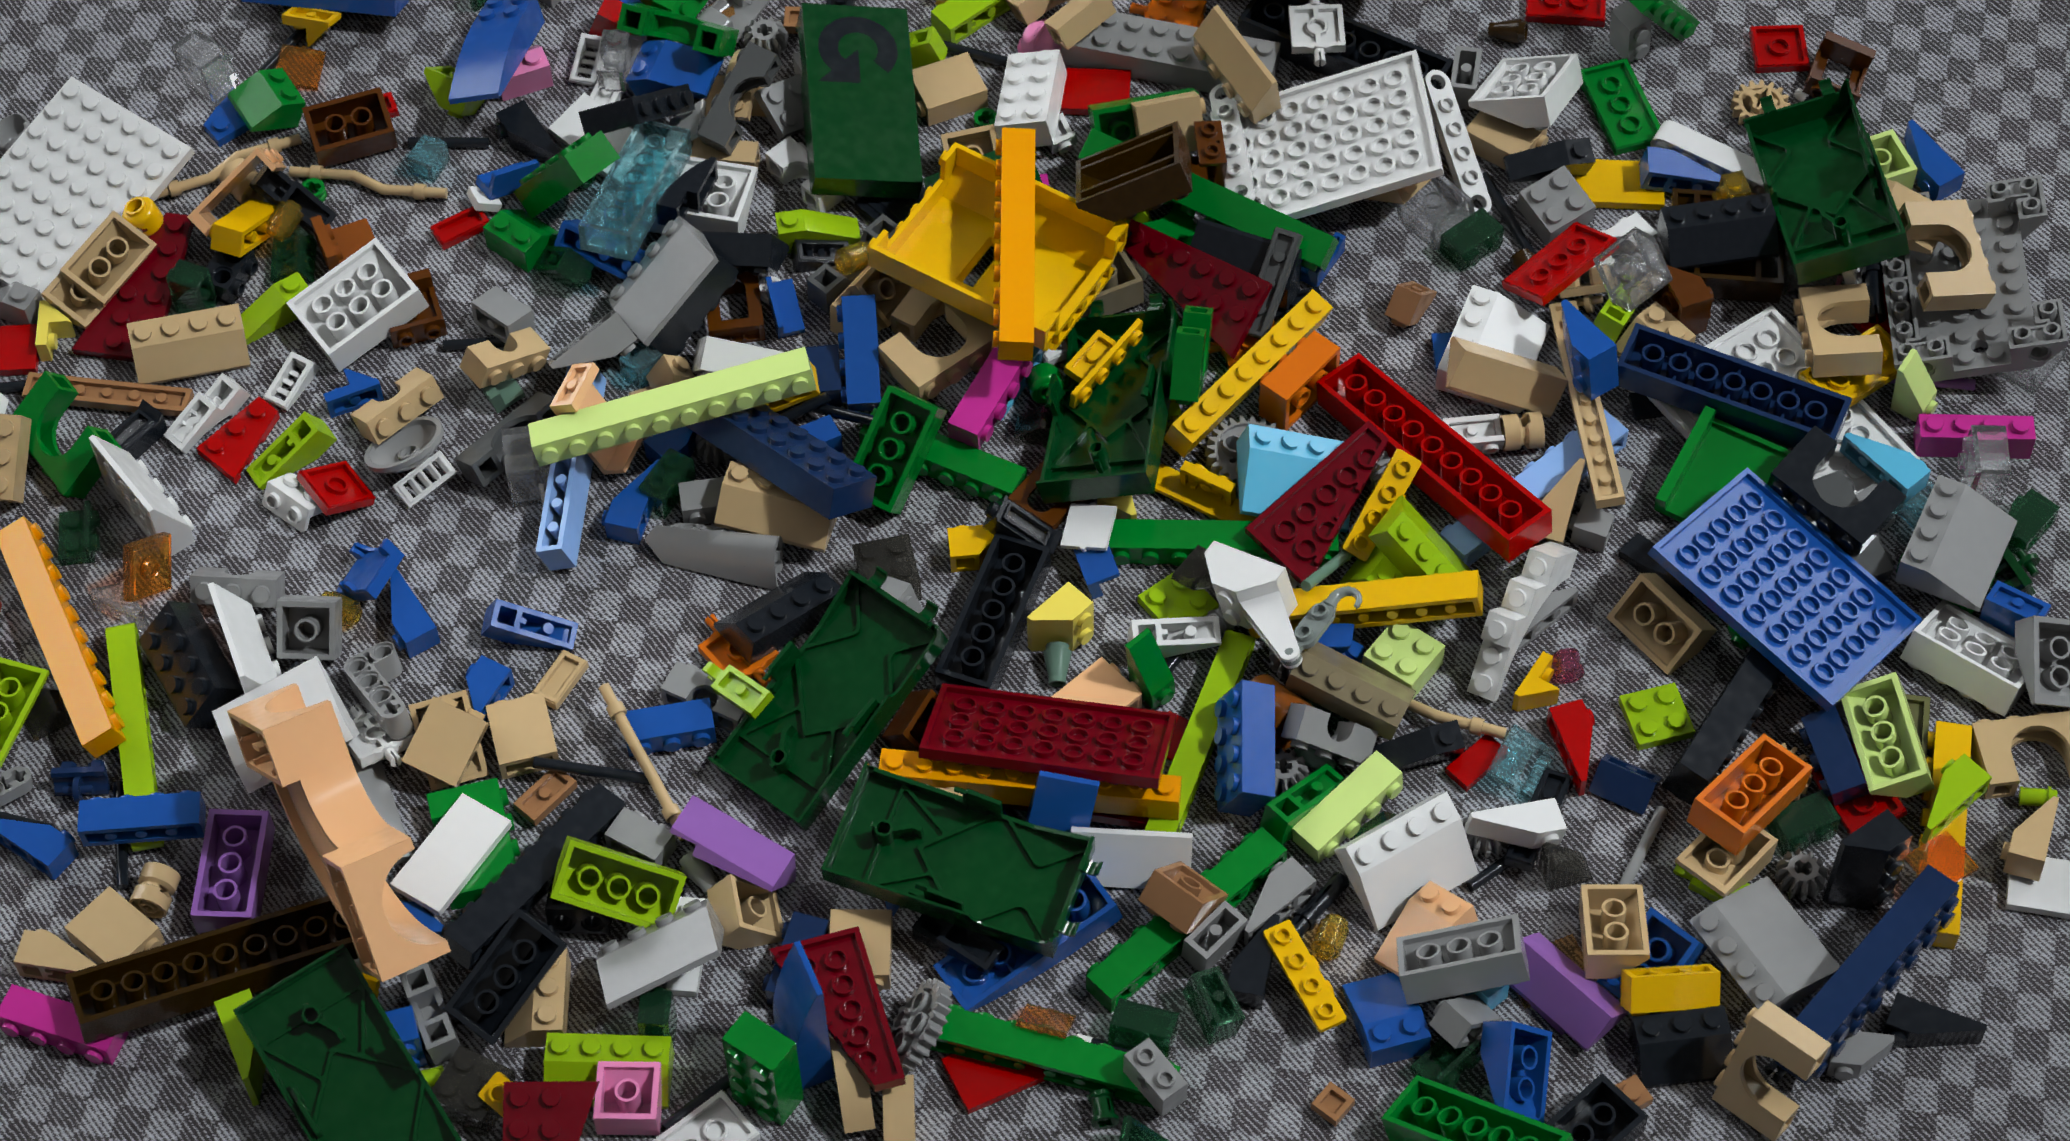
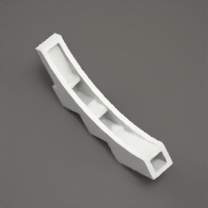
M1553 541L1529 549L1522 574L1509 579L1501 606L1488 612L1480 637L1483 639L1467 692L1492 702L1498 699L1504 679L1523 636L1552 591L1563 581L1570 578L1578 553L1577 550Z

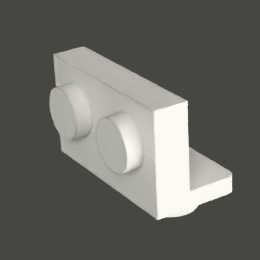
M1499 413L1442 419L1479 451H1482L1483 454L1496 453L1499 449L1503 448L1505 435H1502Z
M289 472L267 481L262 505L300 532L307 531L311 517L323 513L296 479L297 475Z

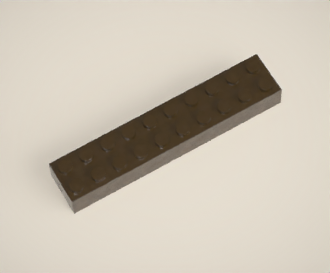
M326 896L65 974V978L84 1043L88 1044L213 1006L215 1001L249 988L251 993L269 989L343 943L353 959L356 960L359 957L346 923L332 904L330 898Z

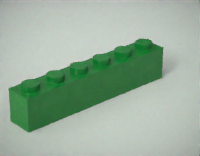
M874 408L870 415H875L877 409ZM863 425L859 432L860 446L869 428L867 425ZM937 433L919 475L929 476L939 480L946 486H954L964 490L971 496H979L990 502H997L1005 495L1009 497L1027 478V468Z

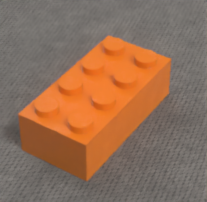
M1763 733L1695 797L1686 821L1736 856L1804 791L1813 767Z

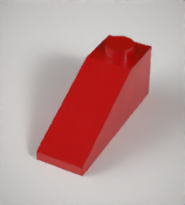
M1579 699L1550 707L1546 720L1547 727L1569 775L1574 776L1573 785L1578 797L1585 793L1592 728L1595 725L1592 710L1590 708L1587 709L1583 700Z

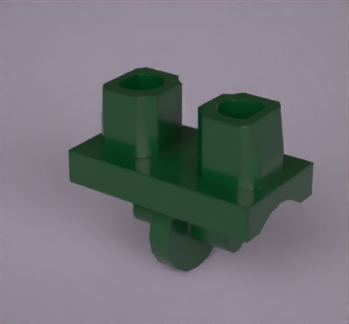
M2007 547L1994 577L1997 578L2009 571L2012 577L2003 583L2031 596L2034 595L2036 592L2032 587L2033 582L2026 572H2029L2032 577L2039 574L2036 568L2040 562L2039 556L2036 553L2027 555L2024 550H2020L2016 553L2019 561H2017Z

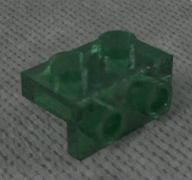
M1441 1037L1411 1065L1410 1072L1415 1076L1419 1075L1453 1088L1459 1081L1460 1074L1466 1068L1469 1070L1473 1069L1480 1061L1481 1042L1476 1039L1469 1046L1455 1049Z

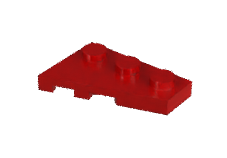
M258 396L196 448L197 452L234 484H237L241 478L242 470L253 460L255 450L259 444L264 443L279 420V413L274 407Z

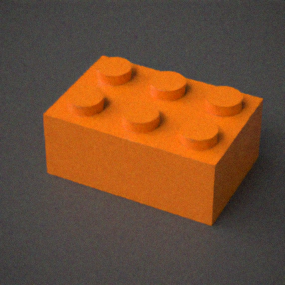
M1315 330L1308 337L1301 338L1295 349L1289 355L1285 354L1279 360L1277 367L1262 376L1259 382V416L1266 418L1271 424L1276 423L1278 429L1287 431L1318 401L1316 381L1339 366L1341 348Z

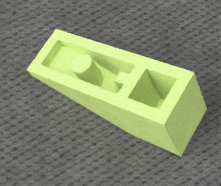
M1912 348L1897 370L1891 409L1916 422L1918 414H1933L1938 402L1935 401L1937 389L1919 353Z

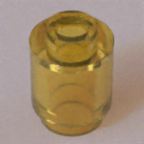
M292 200L287 202L280 201L266 222L268 226L265 231L274 239L284 242L286 238H290L304 217L301 212L302 207Z
M859 241L838 249L834 259L836 268L844 275H850L865 269L868 266L869 253H867V247L869 242Z
M325 591L321 595L342 597L343 627L350 628L360 621L362 616L360 602L336 591Z
M1328 914L1320 921L1311 944L1312 951L1319 959L1330 961L1339 958L1349 934V924L1342 916Z

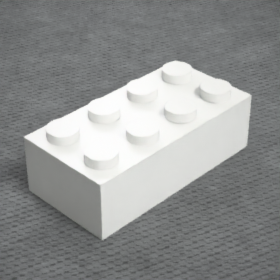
M1060 49L1008 54L994 123L998 139H1001L1002 127L1035 129V147L1054 145L1067 77Z

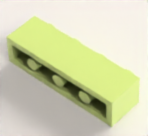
M1376 750L1292 828L1293 841L1318 864L1325 857H1332L1335 854L1334 850L1340 846V843L1346 838L1350 839L1355 836L1361 824L1367 818L1372 819L1380 812L1382 804L1389 798L1392 800L1399 795L1403 788V772Z

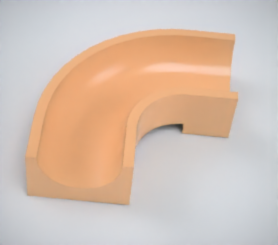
M293 683L228 710L227 713L247 767L273 782L288 820L313 871L348 927L362 968L381 982H384L451 952L448 941L420 923L402 904L386 881L394 864L402 856L415 848L411 837L385 822L370 801L353 765L331 701L325 700L306 707L298 685Z

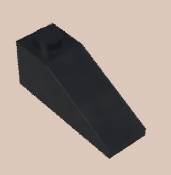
M525 100L495 113L497 119L495 130L501 140L505 139L511 148L532 159H536L542 164L560 152Z
M1590 137L1561 140L1506 155L1503 158L1509 183L1540 180L1565 165L1573 177L1585 176L1596 162Z
M1453 720L1428 726L1375 745L1372 754L1377 750L1400 771H1406L1456 759L1463 753L1466 747L1458 721Z
M1274 914L1232 961L1230 973L1224 972L1221 991H1226L1225 1003L1262 1010L1274 954L1264 938L1263 932L1279 924L1280 915Z
M1896 993L1882 1034L1894 1035V1045L1910 1048L1980 1044L1987 1024Z

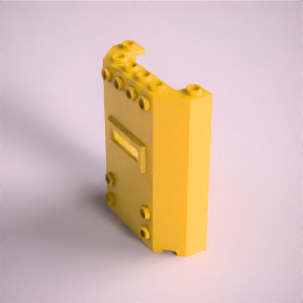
M954 142L948 151L944 150L939 158L940 178L933 186H929L926 189L923 199L919 204L915 203L912 206L906 220L899 222L893 236L889 239L888 231L883 229L877 238L871 239L867 247V253H869L868 266L993 326V309H998V304H993L994 287H999V282H993L994 265H999V261L993 260L973 287L963 283V281L991 246L994 247V243H999V239H994L995 222H1000V218H994L995 201H1000V197H995V180H1000V176H995V160ZM1035 180L1034 346L1047 351L1048 349L1056 350L1110 280L1115 269L1111 265L1117 252H1122L1125 247L1129 224L1122 220L1113 222L1080 210L1076 206L1075 198Z

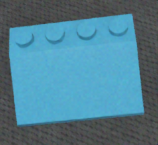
M1248 424L1236 441L1240 514L1256 517L1261 515L1344 441ZM1351 511L1339 532L1347 533L1349 530Z

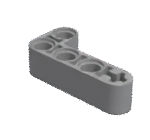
M387 641L377 643L348 659L344 663L343 669L353 693L390 738L398 740L409 736L414 729L409 713L402 699L388 684V682L397 678L403 671L393 643Z

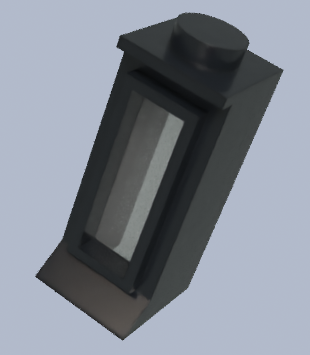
M142 399L139 408L115 428L111 435L123 450L130 452L135 460H137L163 437L168 429L163 414Z
M1007 495L997 502L992 501L984 514L987 518L983 528L995 535L996 532L1050 547L1051 555L1055 552L1064 532L1052 529L1009 500Z

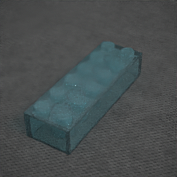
M653 121L635 125L619 153L620 158L613 163L578 224L581 250L633 261L657 218L656 203L667 188L680 177L692 155L690 130Z

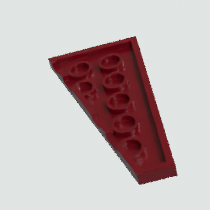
M165 213L160 229L149 236L157 244V247L84 330L72 348L75 355L134 362L126 323L169 315L194 224L188 219V215Z
M1131 219L1128 228L1133 234L1126 241L1124 249L1183 309H1185L1186 305L1214 308L1211 337L1235 359L1273 285L1264 279Z
M1367 421L1245 528V533L1280 566L1285 567L1287 572L1301 585L1303 580L1318 570L1386 449L1389 439L1372 423Z
M859 926L800 941L824 995L828 1032L875 1092L905 1085L904 1072ZM793 943L769 949L771 958L780 969H782Z
M599 1081L504 1082L503 1141H579Z

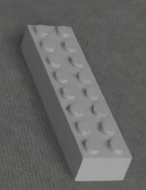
M1116 12L1069 50L1061 46L1064 64L1068 66L1089 69L1131 70V78L1184 88H1194L1195 90L1210 92L1216 85L1222 83L1219 78L1215 80L1211 76L1207 68L1208 64L1204 59L1200 61L1193 51L1195 46L1193 34L1198 29V27ZM1242 36L1275 78L1280 62L1281 43Z

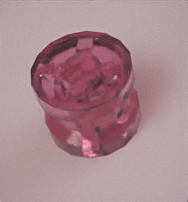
M1565 648L1552 655V665L1557 669L1555 677L1558 682L1572 683L1584 676V667L1582 664H1579L1581 657L1577 649Z

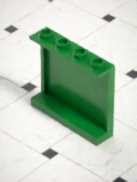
M1705 405L1655 498L1654 510L1682 522L1747 467L1767 484L1771 472L1791 450L1715 418L1716 410Z

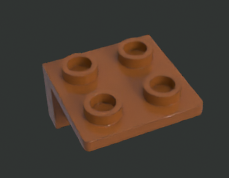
M321 215L310 218L316 241L329 271L375 238L366 218L334 229L331 228L330 224H324Z

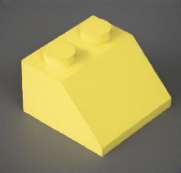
M1069 581L1027 616L1028 648L1031 651H1044L1047 643L1055 641L1069 644V650L1074 651L1081 644L1085 645L1094 634V602Z

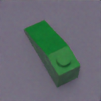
M1146 628L1125 645L1129 680L1139 686L1142 691V699L1154 710L1159 705L1167 704L1176 692L1171 671L1152 632Z
M1326 763L1267 803L1259 828L1263 827L1283 845L1293 838L1292 828L1345 778Z

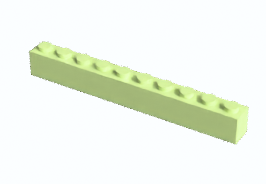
M806 348L794 349L582 408L577 412L565 413L529 423L531 447L539 467L817 390Z

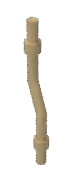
M295 134L281 139L275 137L267 139V143L235 151L207 174L179 182L177 179L172 180L158 198L169 195L172 198L182 195L183 191L214 183L219 179L221 171L229 162L238 158L246 159L256 148H269L270 150L274 148L281 153L282 149L302 144L300 135Z
M311 165L310 167L290 166L289 168L290 177L318 178L322 181L323 179L354 181L381 195L413 197L414 200H426V198L447 199L448 197L447 188L427 187L426 184L415 183L414 186L383 184L356 170L324 168L323 165Z
M609 683L602 684L599 687V691L607 704L606 711L611 720L616 721L630 750L649 781L663 808L661 813L666 822L673 825L681 814L678 804L673 803L656 769L626 717L627 710L622 701H618ZM678 837L679 841H684V840H685V839H682V838Z
M1412 699L1407 709L1438 723L1457 720L1459 727L1469 730V734L1477 736L1485 734L1500 739H1505L1507 728L1486 723L1485 719L1474 716L1470 719L1439 711Z

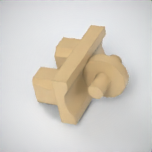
M1605 266L1590 268L1588 270L1590 283L1582 284L1581 277H1579L1560 293V298L1583 295V298L1575 299L1578 307L1585 306L1587 313H1594L1595 304H1601L1604 300L1602 295L1593 296V294L1609 292L1611 288L1615 287L1614 280H1609Z

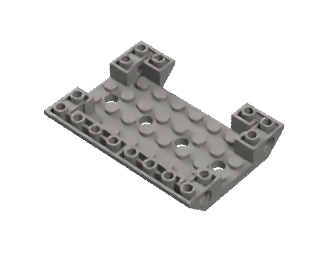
M2041 175L1985 183L1987 198L1967 201L1969 210L1973 213V223L1976 232L1981 238V248L1984 257L1988 260V270L1991 279L1996 285V294L1986 309H1978L1976 311L1965 309L1923 312L1916 287L1925 273L1957 271L1961 269V263L1957 254L1942 242L1938 241L1932 255L1909 250L1910 254L1881 262L1896 370H1898L1912 348L1919 353L1932 381L1937 382L2042 367L2069 345L2062 299L2032 302L2022 241L2048 219ZM1929 191L1919 193L1922 196L1930 199ZM1978 347H1984L1987 349L1982 353H1976L1973 351Z

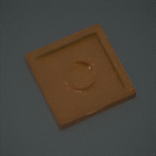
M161 532L123 545L124 601L134 602L171 589L170 533Z

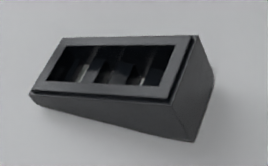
M795 239L791 249L794 272L816 271L825 262L830 266H836L850 256L848 241ZM835 250H839L840 257H836ZM824 252H828L829 257H825Z

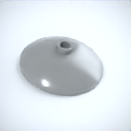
M417 417L381 444L377 445L372 442L365 452L364 461L371 471L381 474L402 473L415 469L425 462L438 448L444 435V428L435 417Z

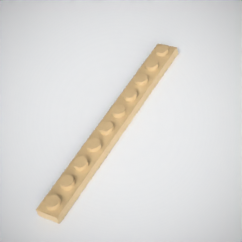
M1576 300L1569 301L1576 309H1578ZM1561 302L1549 304V313L1564 375L1569 380L1567 388L1596 508L1625 505V494L1601 398L1599 396L1590 400L1584 393H1579L1574 387L1564 344Z

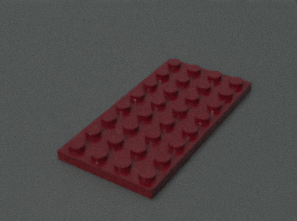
M942 683L919 746V758L936 762L947 761L961 765L985 766L991 769L1016 770L1021 773H1039L1041 770L1108 782L1112 785L1123 784L1138 786L1142 789H1158L1174 733L1177 713Z

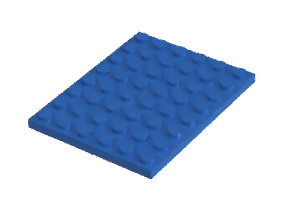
M1748 467L1664 536L1648 552L1649 556L1827 712L1903 643L1923 621L1919 615Z

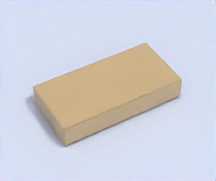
M563 649L532 693L544 692L546 705L558 710L588 669V661Z

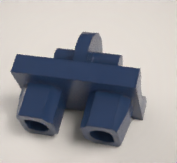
M92 760L88 766L77 767V764L73 761H65L60 764L59 768H51L50 775L54 783L55 796H73L74 802L79 803V800L84 799V795L109 794L110 784L103 760Z

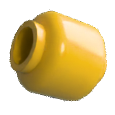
M142 196L130 199L122 212V217L147 237L156 233L163 224L164 217L154 201L148 197Z

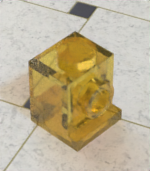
M1743 171L1722 174L1719 186L1716 187V192L1712 193L1713 200L1751 195L1752 191Z

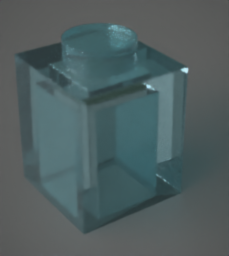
M423 134L407 156L412 175L435 182L450 161L446 142L437 137L432 138Z
M642 341L638 342L631 352L619 358L621 377L628 384L633 383L639 389L644 388L649 384L646 379L647 374L661 358L662 353L650 344L646 346Z

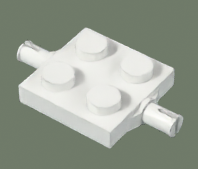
M1309 0V3L1305 5L1289 6L1288 16L1292 54L1312 53L1314 54L1315 66L1319 67L1320 61L1322 67L1326 64L1325 53L1345 52L1346 41L1342 4L1328 5L1320 3V0Z
M358 704L355 705L356 708L352 706L350 714L355 718L353 722L360 734L347 741L346 745L348 751L361 768L373 765L383 759H387L392 767H397L396 763L400 766L402 758L398 753L408 748L414 735L411 733L403 739H392L370 712L365 713Z

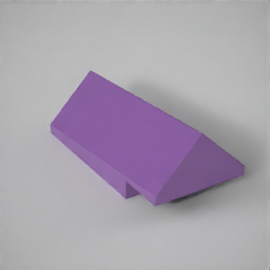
M694 795L671 827L670 833L696 844L692 856L770 892L795 882L796 864L794 853Z
M1538 932L1523 937L1530 981L1510 985V987L1561 1035L1566 1033L1587 1052L1629 1012L1594 979H1585V972L1542 934Z

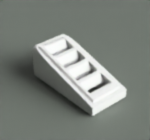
M581 33L569 82L595 87L609 47L607 37ZM587 48L596 49L598 52L587 51ZM584 56L593 57L596 59L595 61L584 59ZM583 64L594 67L593 69L582 68L581 65ZM578 73L590 74L591 78L579 77Z
M291 351L263 399L288 411L319 371L318 366L315 362ZM297 367L303 370L301 374L295 371ZM290 376H293V377L297 378L298 380H297L296 383H295V382L289 380L288 378H289ZM286 384L292 387V389L288 391L282 388V386ZM279 392L287 396V398L283 401L275 397L276 393Z
M439 450L395 483L392 488L405 505L411 509L454 478L457 472ZM433 464H437V466L444 473L443 476H441V474L437 471ZM426 469L435 479L433 484L424 473ZM415 477L420 479L426 487L425 490H422L414 480ZM408 483L417 494L416 497H412L405 488V484Z

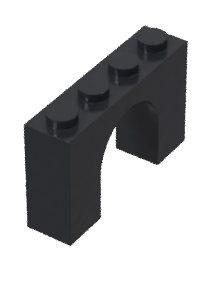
M687 83L623 99L578 113L584 134L589 132L593 136L600 130L605 134L695 110L694 96Z
M1814 426L1771 472L1767 484L1782 498L1784 497L1791 502L1798 512L1814 520L1821 531L1832 534L1838 539L1844 549L1853 551L1859 556L1900 511L1907 496L1883 479L1857 505L1837 507L1824 501L1815 490L1813 477L1833 456L1838 443L1817 426Z

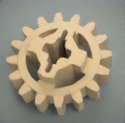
M1751 80L1748 87L1741 84L1739 91H1734L1730 109L1733 110L1732 117L1738 118L1737 124L1742 125L1744 124L1743 119L1764 113L1760 98L1772 95L1776 109L1791 105V103H1788L1789 96L1782 95V87L1774 89L1773 82L1767 86L1764 85L1763 80H1760L1759 84L1755 85Z

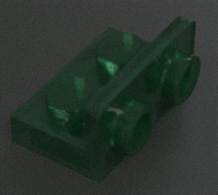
M301 226L273 236L270 280L273 283L297 271L307 284L314 282L317 243L315 238Z
M669 448L641 483L639 491L652 498L655 515L665 519L680 500L678 483L694 481L696 479L693 459Z
M84 501V510L59 512L58 560L61 566L95 563V551L100 550V540L98 534H96V527H100V515L98 510L93 509L91 501Z

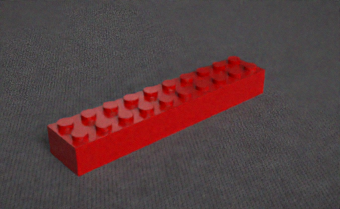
M1357 353L1316 381L1318 405L1352 433H1355L1367 421L1372 423L1389 439L1385 451H1387L1390 458L1396 449H1401L1420 460L1422 464L1412 483L1508 563L1552 533V509L1360 353Z

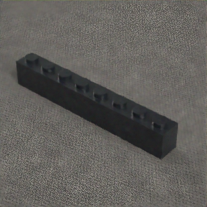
M597 783L591 790L586 789L572 809L566 808L553 827H546L541 833L539 840L534 845L529 844L523 850L520 859L515 864L509 863L495 883L490 882L486 885L480 898L475 902L470 901L456 921L450 920L445 925L441 935L448 941L451 952L446 954L470 970L480 960L518 908L529 912L548 893L549 886H553L557 863L567 835L597 845L604 838L605 832L623 807H626V802L600 783Z

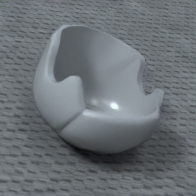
M22 113L11 114L0 121V150L4 153L8 151L31 124Z

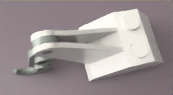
M1213 541L1204 553L1223 618L1231 625H1239L1247 629L1253 628L1283 666L1288 669L1298 667L1302 663L1301 652L1304 649L1312 648L1334 621L1337 604L1343 597H1354L1356 600L1354 607L1356 609L1362 604V595L1359 590L1349 586L1340 587L1330 593L1325 600L1311 607L1293 631L1289 616L1298 606L1285 567Z

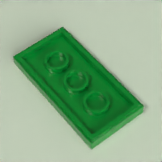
M1627 58L1581 69L1583 79L1581 88L1614 155L1617 156L1644 149L1647 146L1651 147V141L1661 126Z

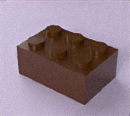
M381 87L302 108L318 164L323 165L324 168L398 148L395 130Z

